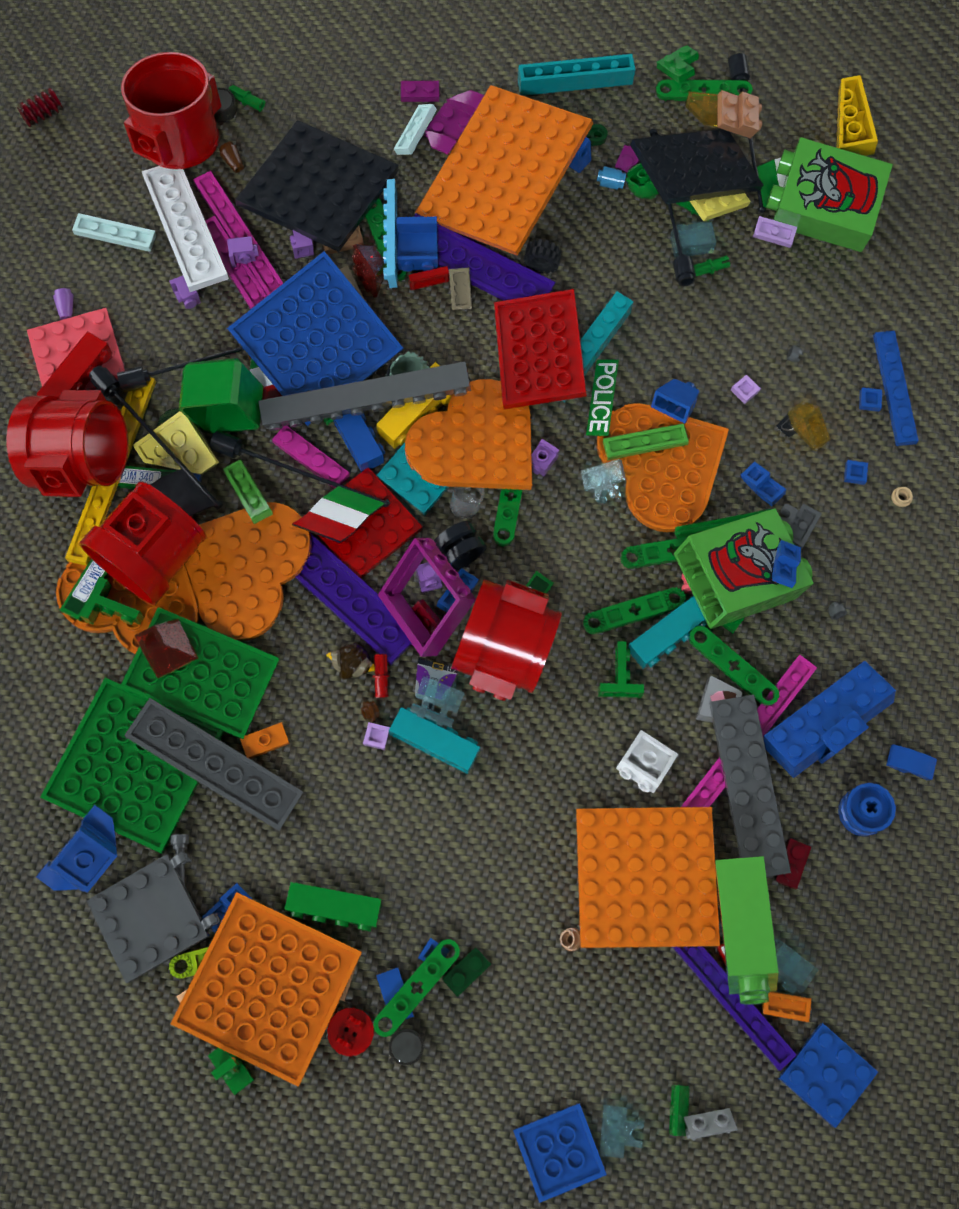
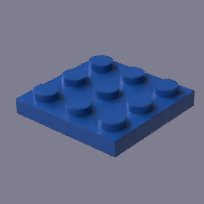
M820 1023L778 1079L833 1128H836L877 1075L878 1071L826 1025Z
M580 1103L513 1130L539 1203L607 1175Z

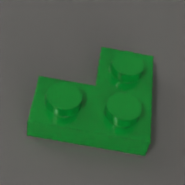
M688 45L683 46L657 61V69L680 84L695 75L694 68L689 64L698 60L699 54Z

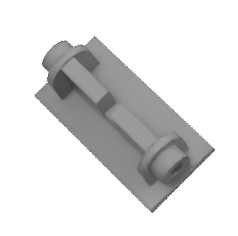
M730 1108L684 1117L687 1129H685L686 1137L692 1141H695L697 1138L722 1133L730 1134L732 1131H737Z

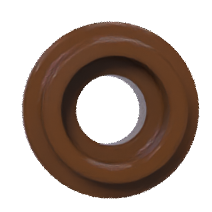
M374 701L363 702V707L361 708L362 716L365 720L368 719L372 723L380 716L379 709Z

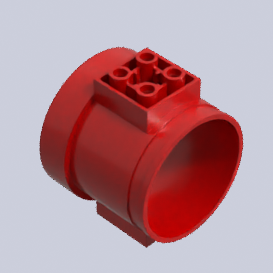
M178 52L153 54L139 60L129 68L121 83V93L130 115L124 121V125L133 152L151 160L158 166L168 169H186L207 160L214 153L219 142V133L214 114L222 106L215 77L207 73L203 64L196 58Z
M63 390L59 398L56 396L25 397L15 406L7 428V453L14 474L25 486L39 489L43 496L81 497L86 486L113 485L119 480L125 469L129 449L126 423L118 407L112 402L107 401L101 390Z
M140 481L100 527H92L79 542V545L97 565L117 582L145 602L155 606L170 589L168 583L195 553L198 546L206 540L207 536L196 521L180 506L156 488Z
M484 579L451 669L472 676L469 685L473 686V690L485 693V691L494 694L493 697L499 700L506 701V698L511 700L515 688H521L529 693H533L553 644L562 612L546 607L549 594L508 579L505 586Z

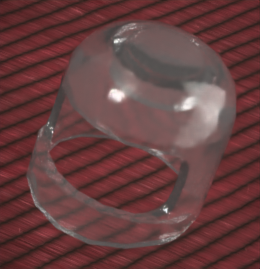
M454 487L450 499L452 513L461 519L474 517L478 513L480 504L484 499V488H476L481 495L478 501L473 495L464 493L465 487Z

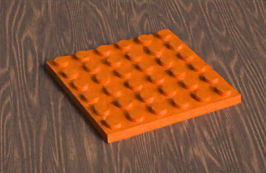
M712 807L576 809L580 948L720 946Z
M236 892L170 1024L299 1087L362 952Z

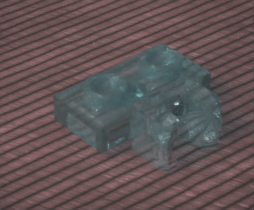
M617 459L581 471L585 491H594L597 503H606L608 492L611 498H621L619 485L616 483L626 480L622 460Z
M604 1105L600 1156L624 1158L625 1146L643 1148V1142L636 1140L632 1133L634 1129L644 1128L645 1122L627 1120V1107Z

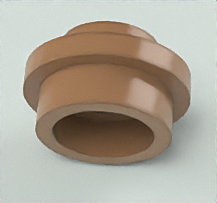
M568 928L563 931L560 936L562 947L567 951L578 950L580 948V931L576 928Z

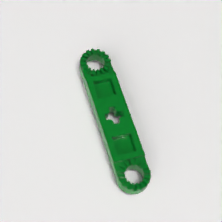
M666 79L657 84L656 94L659 99L665 101L718 102V94L721 90L738 96L740 94L737 91L738 89L744 87L748 91L747 93L752 95L753 88L748 81L685 80L679 84L675 80ZM667 86L671 91L663 93L660 89ZM702 88H706L705 94L702 93Z
M378 198L375 202L377 206L370 209L365 218L383 266L386 268L387 264H384L383 252L387 251V248L384 247V241L381 239V236L387 235L383 220L387 219V216L384 215L383 205ZM402 270V273L397 275V281L401 282L404 280L407 272Z
M501 489L493 532V539L499 546H508L513 542L522 490ZM509 492H512L513 496L516 497L512 501L508 500L507 495H509ZM503 530L508 532L510 537L502 540L498 537V533Z
M688 537L626 547L620 556L621 563L626 568L634 569L677 562L675 556L667 550H669L670 546H672V549L677 550ZM626 554H635L637 557V561L629 562V560H627Z
M672 587L588 613L583 620V627L589 634H599L668 613L685 603L686 595L678 587ZM677 594L680 597V602L673 604L669 600V595ZM632 606H634L635 609H640L637 615L629 612ZM591 618L598 619L600 622L599 627L591 628L588 625V620Z
M697 626L689 633L690 644L749 695H754L761 705L770 706L778 701V688L708 628ZM696 632L704 633L706 638L704 643H698L695 640L694 635ZM729 661L731 663L736 661L738 663L736 666L738 670L734 669L733 671H731L729 669L731 666L729 664ZM764 689H769L773 692L772 700L768 701L763 698L762 691Z
M451 939L441 941L376 1016L373 1026L378 1035L382 1037L391 1036L457 960L460 949L455 941ZM444 945L453 946L455 950L453 957H443L441 949ZM422 982L421 988L423 992L421 994L419 992L413 994L411 992L413 989L411 983ZM384 1017L392 1021V1028L387 1032L381 1031L378 1026L380 1019Z

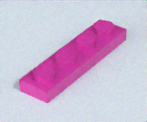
M283 426L272 439L276 446L319 477L342 485L350 476V472L288 426Z

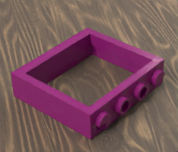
M431 538L413 539L378 594L421 657L437 656L476 600L470 588L465 585L458 572L453 569L447 561V557L441 553ZM424 557L456 599L432 635L429 634L401 594Z

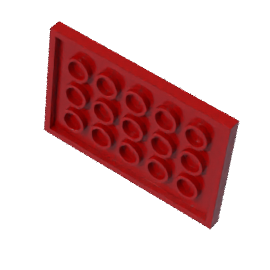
M574 289L494 302L504 410L587 397Z

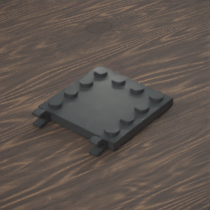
M181 852L173 858L166 854L86 900L125 983L134 981L210 937L207 930L221 922L217 913H213L203 920L201 919L177 868L191 861L187 853Z

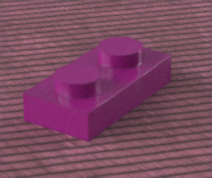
M401 81V102H439V81Z

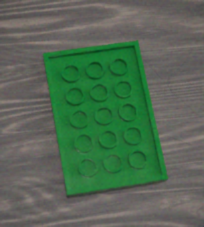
M158 607L120 688L148 700L151 698L162 706L218 728L235 737L244 739L280 658Z

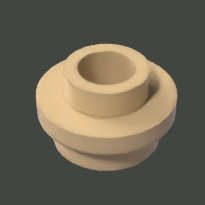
M898 487L892 492L891 499L896 506L907 507L912 502L913 495L909 488ZM898 496H903L904 500H901Z

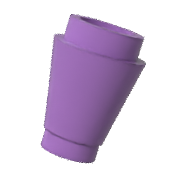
M67 288L55 290L53 299L60 320L71 318L74 295Z

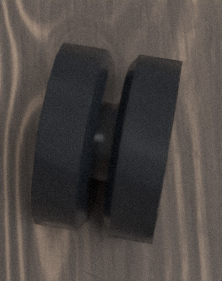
M471 521L457 523L434 539L438 549L447 557V561L456 571L477 560L487 548L482 538L475 536L477 530Z

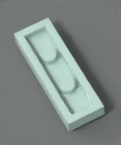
M433 104L418 105L394 147L397 155H408L415 151L418 142L424 135L437 110Z

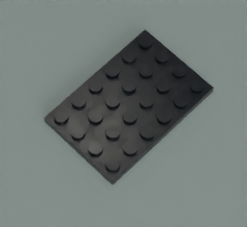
M723 129L633 139L630 144L665 204L760 191L764 186L731 133Z

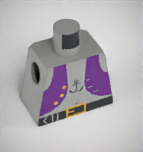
M418 659L415 697L423 700L420 709L422 712L433 714L436 703L446 704L458 678L459 671L451 669L452 666Z

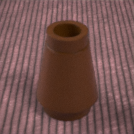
M233 142L224 143L219 148L221 158L234 173L241 172L244 169V165L237 146Z

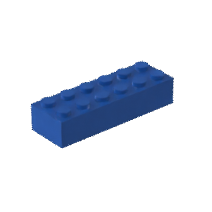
M863 661L765 734V749L792 778H795L830 751L819 738L853 710L857 712L865 723L869 722L894 703L896 690L866 661Z

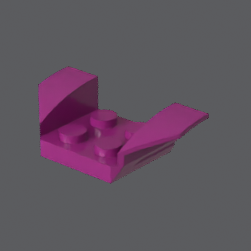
M469 90L447 99V103L443 104L424 132V136L428 138L431 148L447 155L450 153L484 97L483 94Z

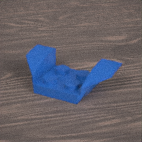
M94 805L82 819L80 828L54 860L47 862L36 878L54 891L79 889L88 893L117 857L113 818Z

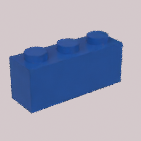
M351 414L343 415V418L333 420L360 471L362 472L367 468L372 469L383 464L384 448L381 443H376L374 439L376 435L372 427H367L364 422L366 421L365 415L352 416Z

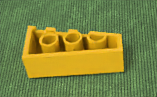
M861 75L842 78L838 92L836 148L863 156L872 155L875 153L878 139Z
M435 362L430 368L438 367L440 365ZM446 395V398L442 400L430 398L425 399L426 402L421 404L409 402L400 408L392 407L376 424L377 433L394 449L399 445L402 446L405 443L411 426L421 417L438 412L441 406L449 404L452 395Z

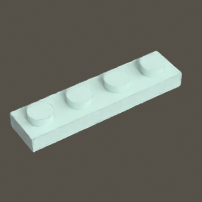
M78 213L72 229L75 235L151 252L156 238L154 230Z

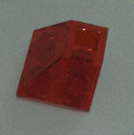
M355 244L353 245V255H351L355 264L353 265L354 272L358 277L361 276L365 290L371 292L375 298L378 296L384 278V260L375 246Z
M179 619L154 625L135 635L157 678L198 659Z

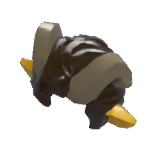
M359 642L344 645L339 650L326 654L332 660L334 669L339 671V677L343 680L353 676L359 677L367 672L374 671V664L370 660L371 657Z

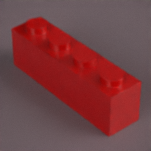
M87 331L36 395L56 396L59 398L63 390H85L86 385L91 380L89 377L90 372L95 367L107 363L111 357L112 352L108 343Z

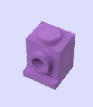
M293 230L290 240L294 258L314 255L312 240Z
M251 236L227 239L232 267H236V263L246 264L256 261L255 256H259L258 246L253 244Z
M183 275L169 281L178 302H183L186 309H191L201 303L197 291H189Z
M541 439L539 445L531 454L532 472L544 477L557 460L559 449Z
M429 562L420 564L416 569V576L421 592L425 593L442 588L441 579Z

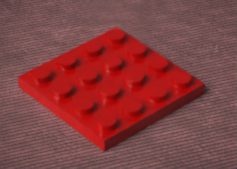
M370 468L363 470L344 486L385 501L388 499L390 505L388 507L383 506L372 514L353 535L341 543L317 535L327 548L360 578H363L422 530V525Z

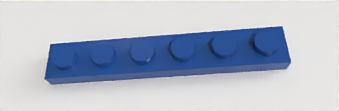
M895 331L875 332L873 339L896 446L917 444L919 440Z

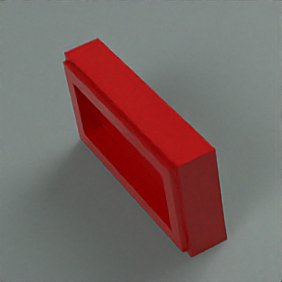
M447 266L408 275V284L411 291L449 282Z

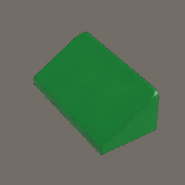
M671 1086L670 1135L686 1136L685 1129H687L684 1117L688 1116L689 1086Z

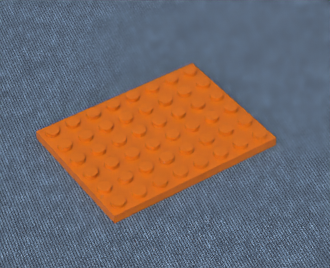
M490 85L415 213L423 217H437V224L451 231L518 256L593 125L592 119Z

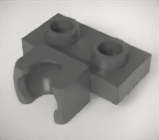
M784 504L780 513L786 518L781 516L780 518L790 525L793 531V543L801 547L802 550L822 513L805 504H802L799 510L789 504Z

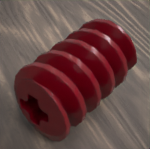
M48 88V95L42 91L41 98L34 95V102L28 98L27 105L20 102L21 109L18 107L17 109L28 127H32L31 120L39 124L38 117L45 120V113L52 117L51 110H54L57 114L59 113L58 106L62 107L53 89Z

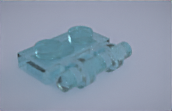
M423 676L415 696L423 700L422 705L413 703L410 711L418 714L417 717L422 719L426 717L436 721V724L439 726L445 725L451 728L454 719L447 717V713L451 711L457 714L465 692ZM432 703L441 707L440 713L428 709L429 704Z

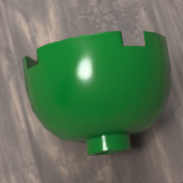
M641 163L635 165L627 172L626 182L633 195L641 199H653L659 194Z

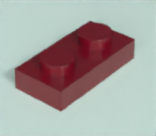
M422 599L412 607V610L429 634L432 635L441 620Z
M791 838L788 839L786 851L791 873L776 875L774 881L796 890L811 846Z

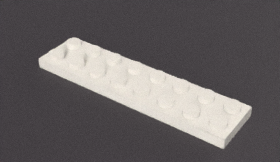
M157 166L142 171L189 291L193 292L228 280L227 272L184 170Z

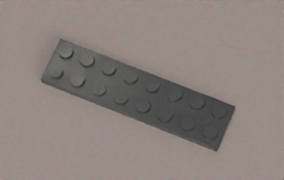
M754 695L711 701L709 705L740 858L764 856L766 877L791 873Z
M149 698L124 735L125 738L277 831H280L303 794V791L151 698Z

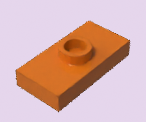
M282 722L246 735L244 739L240 738L245 755L249 759L290 744Z
M773 991L768 993L769 1002L762 1003L761 1014L809 1022L812 998Z

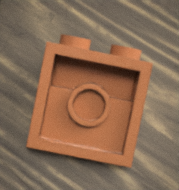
M721 90L718 94V128L748 138L754 136L762 127V120H759V114L762 110L759 97L743 91L737 96Z

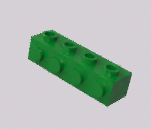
M290 882L285 911L290 912L289 916L303 919L304 915L312 916V921L326 923V919L335 921L336 926L348 928L349 924L358 925V930L371 932L372 928L377 929L382 899Z

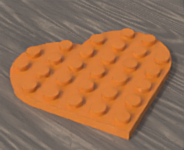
M493 379L471 381V391H468L463 396H455L453 394L447 411L434 412L421 417L411 426L405 439L406 460L410 468L414 469L422 476L423 480L429 483L448 487L531 490L530 409L529 406L504 410L501 381Z
M640 403L627 404L616 411H612L609 436H597V451L601 462L613 475L626 481L625 498L633 516L646 527L660 532H674L677 526L695 523L702 516L708 504L729 429L689 417L688 421L684 423L689 440L688 445L607 460L603 445L604 438L683 423L651 408V405Z
M267 502L273 514L255 524L252 522L246 509H242L199 525L207 538L185 563V568L197 601L198 612L202 621L209 629L238 641H247L261 636L274 625V621L283 607L284 594L282 585L294 579L303 570L304 564L308 557H310L312 548L310 532L292 525L293 522L302 517L294 509L284 504Z
M69 562L65 566L66 569L61 578L58 579L56 587V599L59 608L62 607L86 565ZM185 564L168 583L170 589L155 606L145 602L108 575L107 580L112 588L107 598L139 610L144 616L141 625L134 622L130 625L120 620L121 617L113 615V617H109L99 612L92 625L83 619L78 621L62 613L71 624L83 631L91 633L113 631L121 645L133 654H136L158 607L195 623L199 621L198 605Z

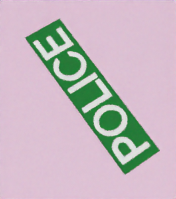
M597 360L586 436H609L619 360Z

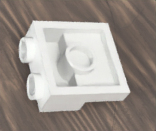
M641 730L616 769L619 770V774L624 779H632L637 782L638 787L642 791L654 793L678 754Z

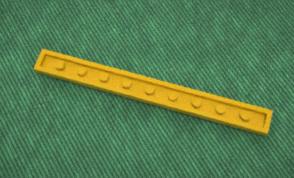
M150 377L151 381L147 382L148 386L128 391L125 399L142 419L156 384L155 378ZM123 405L121 413L128 431L129 457L141 424ZM120 478L110 486H92L65 556L68 562L88 565L90 557L82 550L79 542L93 526L100 527L105 521Z

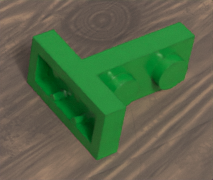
M99 577L81 612V618L93 625L99 612L109 617H113V615L121 617L120 620L130 625L133 622L141 625L144 618L139 610L108 599L107 596L112 586L107 579Z
M618 641L615 646V683H600L598 697L642 698L644 684H627L630 682V669H626V661H630V648H626V641Z
M220 1048L207 1055L216 1068L211 1072L215 1080H224L234 1095L255 1081L240 1058Z

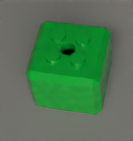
M238 358L191 362L183 368L178 410L202 432L257 430L260 427L261 418L259 401L262 400L264 386Z

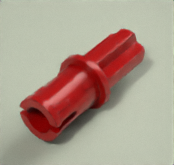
M375 654V675H372L375 678V697H389L388 677L390 675L387 672V655Z

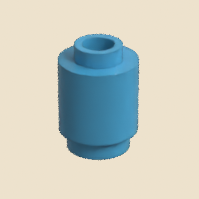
M604 166L603 170L599 169L597 181L600 182L602 187L618 190V188L623 189L626 173L619 169Z

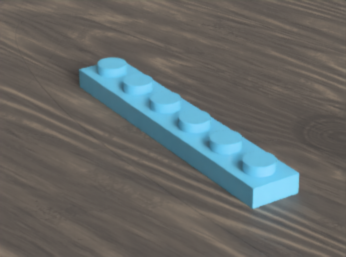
M387 179V188H384V200H387V203L383 205L384 215L387 216V219L383 220L384 231L387 232V235L383 236L384 247L387 248V251L383 252L384 264H387V267L383 268L384 280H388L389 288H398L397 188L395 179Z

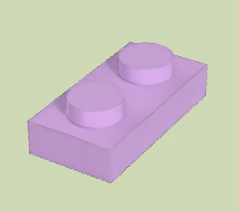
M759 216L753 237L791 248L797 227Z

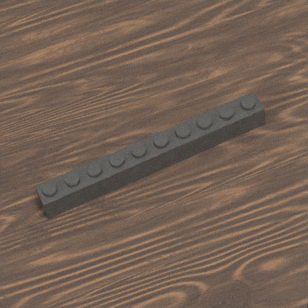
M464 361L260 400L259 407L262 425L270 431H278L282 429V426L287 425L299 427L302 426L303 422L320 423L325 418L331 417L332 420L343 418V415L351 414L352 416L362 415L367 410L379 412L388 406L400 408L405 406V403L421 404L426 402L425 399L430 398L442 400L446 398V395L452 394L463 396L468 391H471L467 364Z

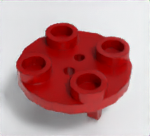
M345 1008L337 1012L330 1020L327 1028L329 1043L337 1053L344 1056H357L365 1052L371 1045L374 1037V1026L370 1017L364 1011L356 1008ZM346 1027L349 1028L348 1032H345ZM353 1032L357 1033L356 1037L353 1036Z

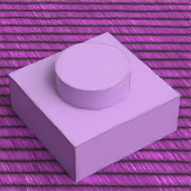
M745 375L732 386L731 391L746 404L759 393L761 388Z
M368 722L363 745L385 750L390 727Z

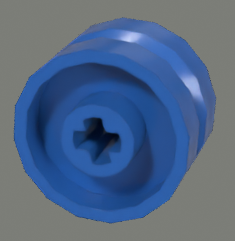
M874 783L860 784L847 792L839 802L838 809L840 821L844 827L854 835L863 837L874 835L890 826L896 812L894 799L888 790Z

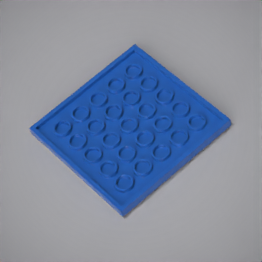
M325 251L227 328L282 396L365 381L403 350L400 343ZM310 421L304 422L307 427L312 424Z

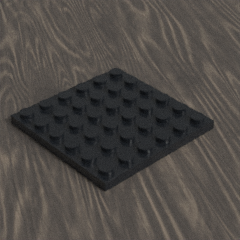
M297 120L235 201L237 206L340 252L382 194L384 188L387 187V179H393L399 167L394 162Z

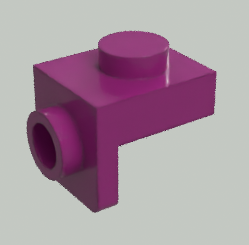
M624 145L615 165V168L626 173L639 163V159L631 146Z

